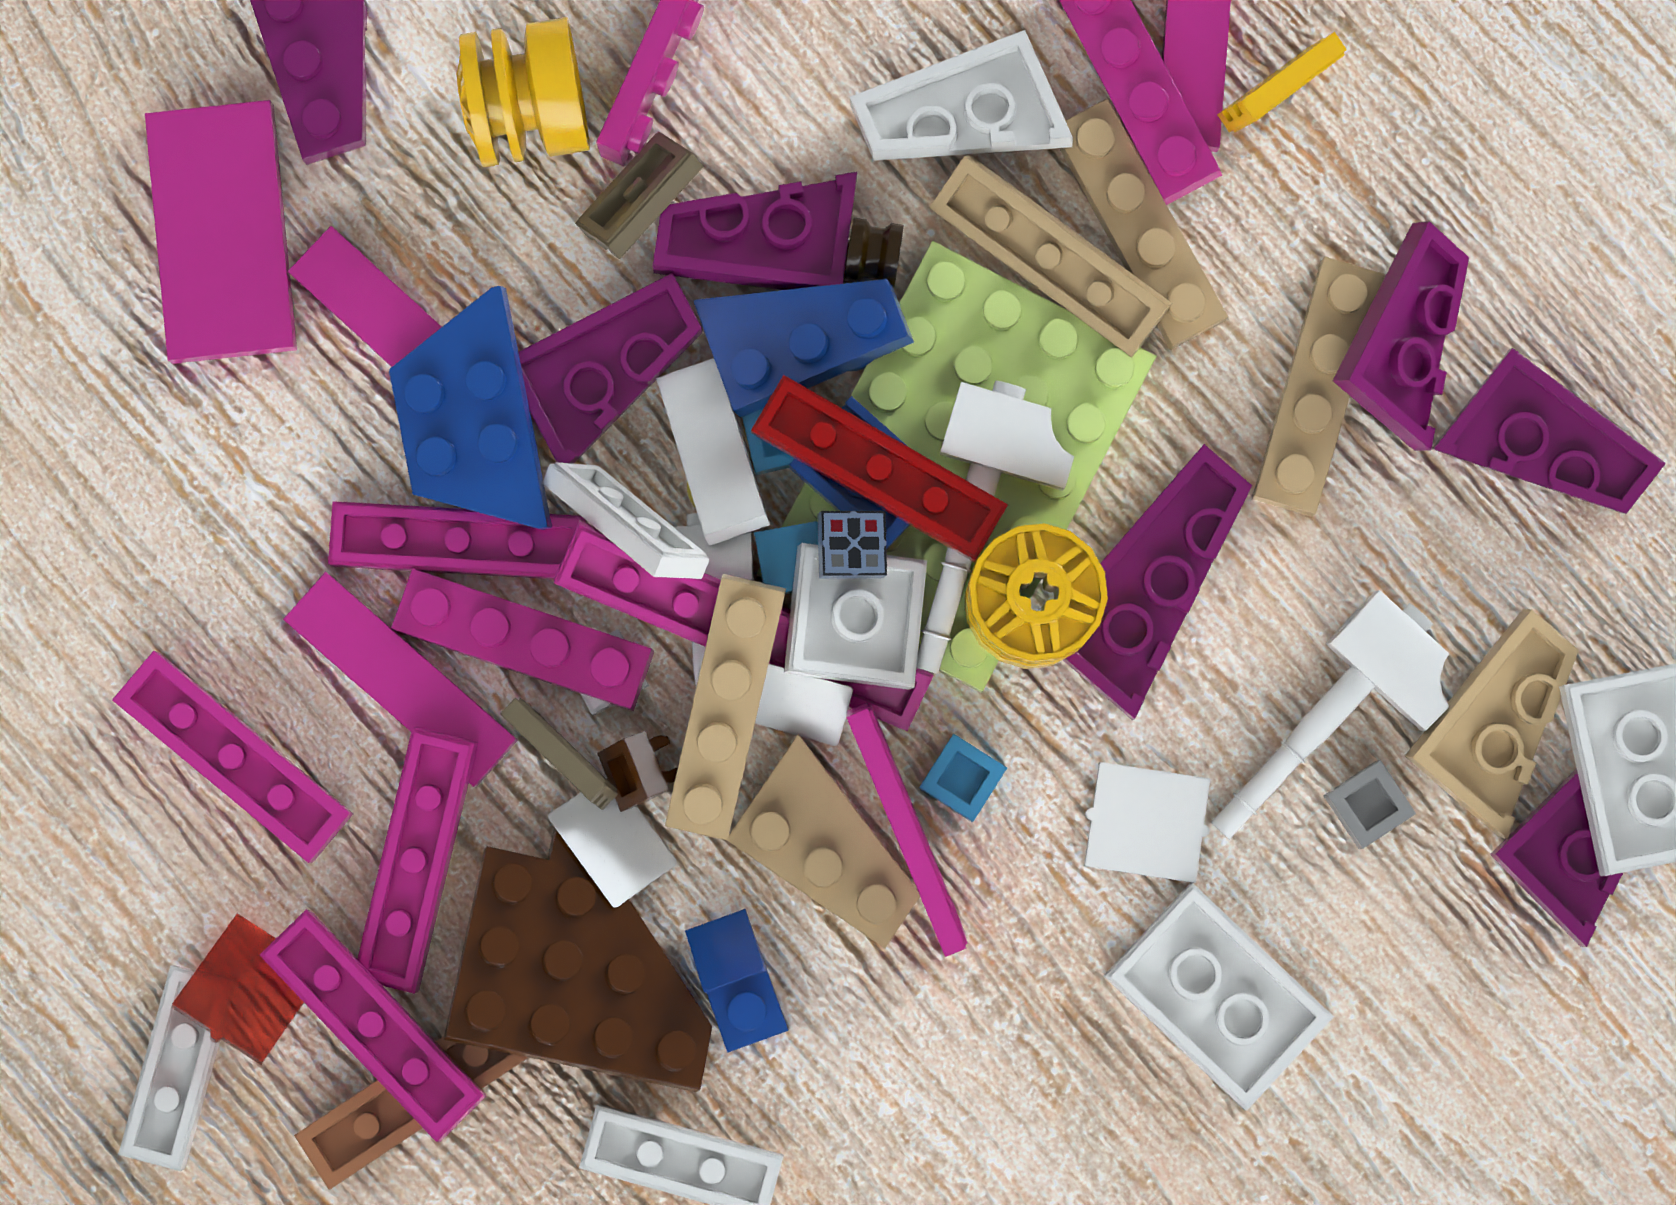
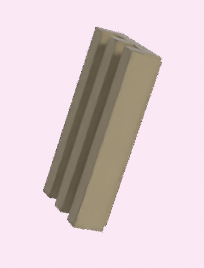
M658 131L641 149L640 153L628 163L579 217L575 224L588 238L595 240L601 247L606 250L608 249L615 257L621 259L704 166L692 152Z
M514 698L500 713L565 778L601 810H604L618 795L615 792L617 788L523 699L520 698L518 700Z

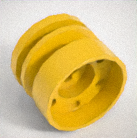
M568 17L527 23L524 35L525 53L512 55L502 28L492 29L493 58L484 60L477 33L460 34V57L458 71L456 72L460 105L466 131L477 148L483 167L499 165L498 136L507 135L514 162L524 161L526 131L531 130L539 131L543 146L549 157L590 150L584 98Z
M1043 523L1017 526L993 539L977 559L972 569L964 600L967 623L979 645L1000 662L1023 669L1053 666L1075 654L1100 626L1108 596L1105 571L1093 549L1071 531ZM1033 578L1042 579L1043 590L1053 592L1054 599L1047 600L1040 611L1031 609L1030 598L1020 596L1019 589H1027Z

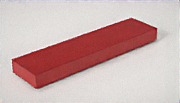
M785 375L782 376L751 429V433L973 562L977 560L1008 506L1005 502Z

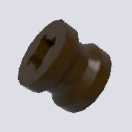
M854 218L849 242L845 281L858 282L863 277L875 278L877 280L887 279L892 287L895 288L904 225L891 223L886 228L872 227L867 219Z

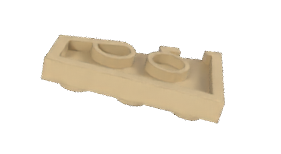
M1523 609L1448 701V709L1424 731L1405 757L1498 837L1508 839L1515 821L1512 813L1523 784H1529L1537 762L1532 760L1546 724L1552 722L1561 699L1559 686L1566 685L1579 650L1535 611Z
M798 734L729 834L728 842L868 938L886 948L920 898L919 892Z

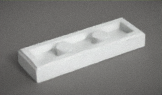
M714 358L656 378L702 531L708 545L711 546L770 525L735 413Z
M557 462L549 464L542 484L653 577L702 579L710 560L706 556L707 554L597 465Z
M177 965L170 966L118 1155L178 1171L185 1169L237 981Z
M597 1104L579 1168L710 1205H770L784 1155Z

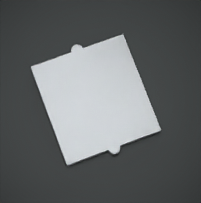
M1099 762L1093 807L1085 812L1086 818L1090 820L1084 866L1196 883L1202 837H1206L1210 831L1209 827L1204 825L1210 778Z

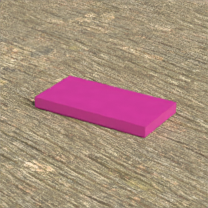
M270 100L145 113L167 360L171 364L296 351L297 342L290 273L288 272L289 259L274 105Z

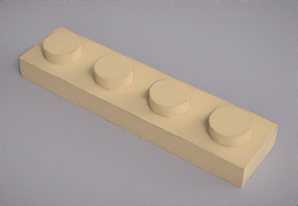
M1108 98L1065 120L1073 137L1072 147L1059 149L1125 269L1172 303L1157 324L1169 349L1172 350L1225 322L1228 318L1225 309L1168 206L1165 204Z
M970 154L963 157L929 207L1130 357L1135 355L1172 305L1169 300Z
M1326 256L1321 260L1253 492V500L1310 517L1316 514L1350 398L1332 380L1373 302L1385 274Z
M722 575L667 813L666 827L728 841L786 588L731 575Z

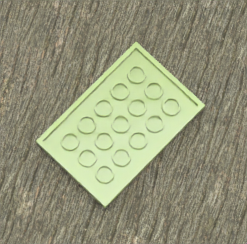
M932 241L899 303L914 343L877 358L866 365L851 396L908 447L966 480L970 467L969 463L940 455L960 384L964 382L992 391L995 380L1010 383L1026 389L1023 400L1052 408L1051 423L1054 436L1061 447L1074 456L1069 477L1063 491L1001 473L994 497L1005 502L1008 506L979 554V558L993 539L1017 526L1045 523L1067 530L1157 356L1140 347L1134 356L1130 357L1067 309ZM804 483L782 527L814 521L818 522L817 514L819 512L836 510L809 485ZM910 525L887 550V555L927 560L919 637L920 646L923 636L921 630H925L944 566L941 562H945L947 546ZM975 561V562H972V564H971V566H970V570H971V571H972V569H973V567H974L976 561ZM759 568L757 577L762 579L761 568ZM968 572L949 636L952 640H948L939 671L982 693L999 660L979 645L967 623L964 595L971 574ZM1033 578L1027 589H1019L1020 596L1030 598L1031 600L1041 579Z

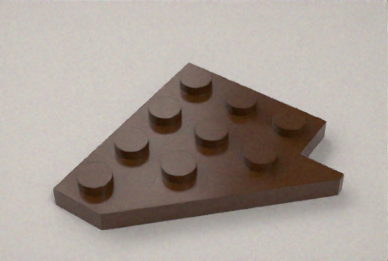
M555 827L548 859L487 846L483 852L443 1040L692 1092L699 1091L704 1074L712 1025L631 901L628 899L620 906L613 907Z

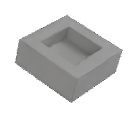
M1381 760L1373 762L1323 795L1358 849H1364L1416 814Z

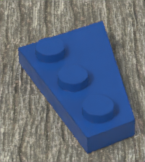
M887 279L693 300L732 409L740 418L764 408L783 375L808 389L914 343L895 291Z

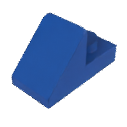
M746 909L685 930L704 993H707L727 1053L789 1030Z

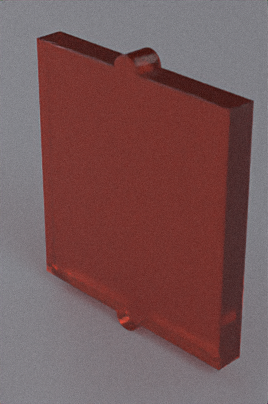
M237 913L174 1000L171 1008L209 1031L212 1042L218 1043L223 1040L262 1065L304 1005V1002L260 956L276 938Z

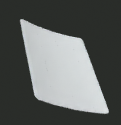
M769 664L755 724L794 735L799 734V736L837 746L853 689L849 686L821 678L786 674L783 667Z
M580 792L548 814L550 822L613 907L620 906L677 864L675 857L637 806L620 812L614 798L604 810H601Z

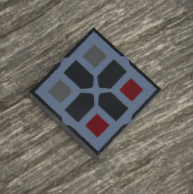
M821 511L817 514L819 579L884 578L887 576L885 511Z

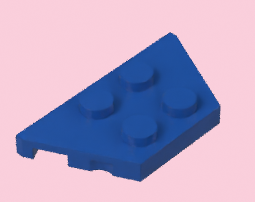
M502 286L491 287L389 369L412 494L537 529L552 528L545 487L542 484L543 477L507 290Z

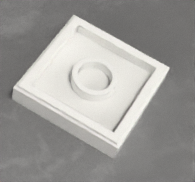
M807 543L798 545L784 673L907 690L914 688L927 560L887 555V576L884 578L819 579L818 545Z

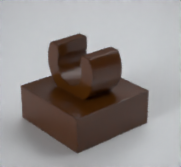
M642 731L623 738L597 753L607 780L617 788L615 792L618 795L615 797L620 812L639 806L669 791L667 785L675 782L678 768L661 771L654 753L670 744L668 736L659 735L649 739L646 731Z

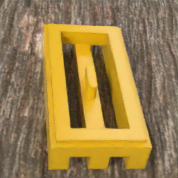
M1334 31L1300 52L1218 113L1217 116L1229 133L1231 131L1235 133L1259 120L1342 58L1347 50Z

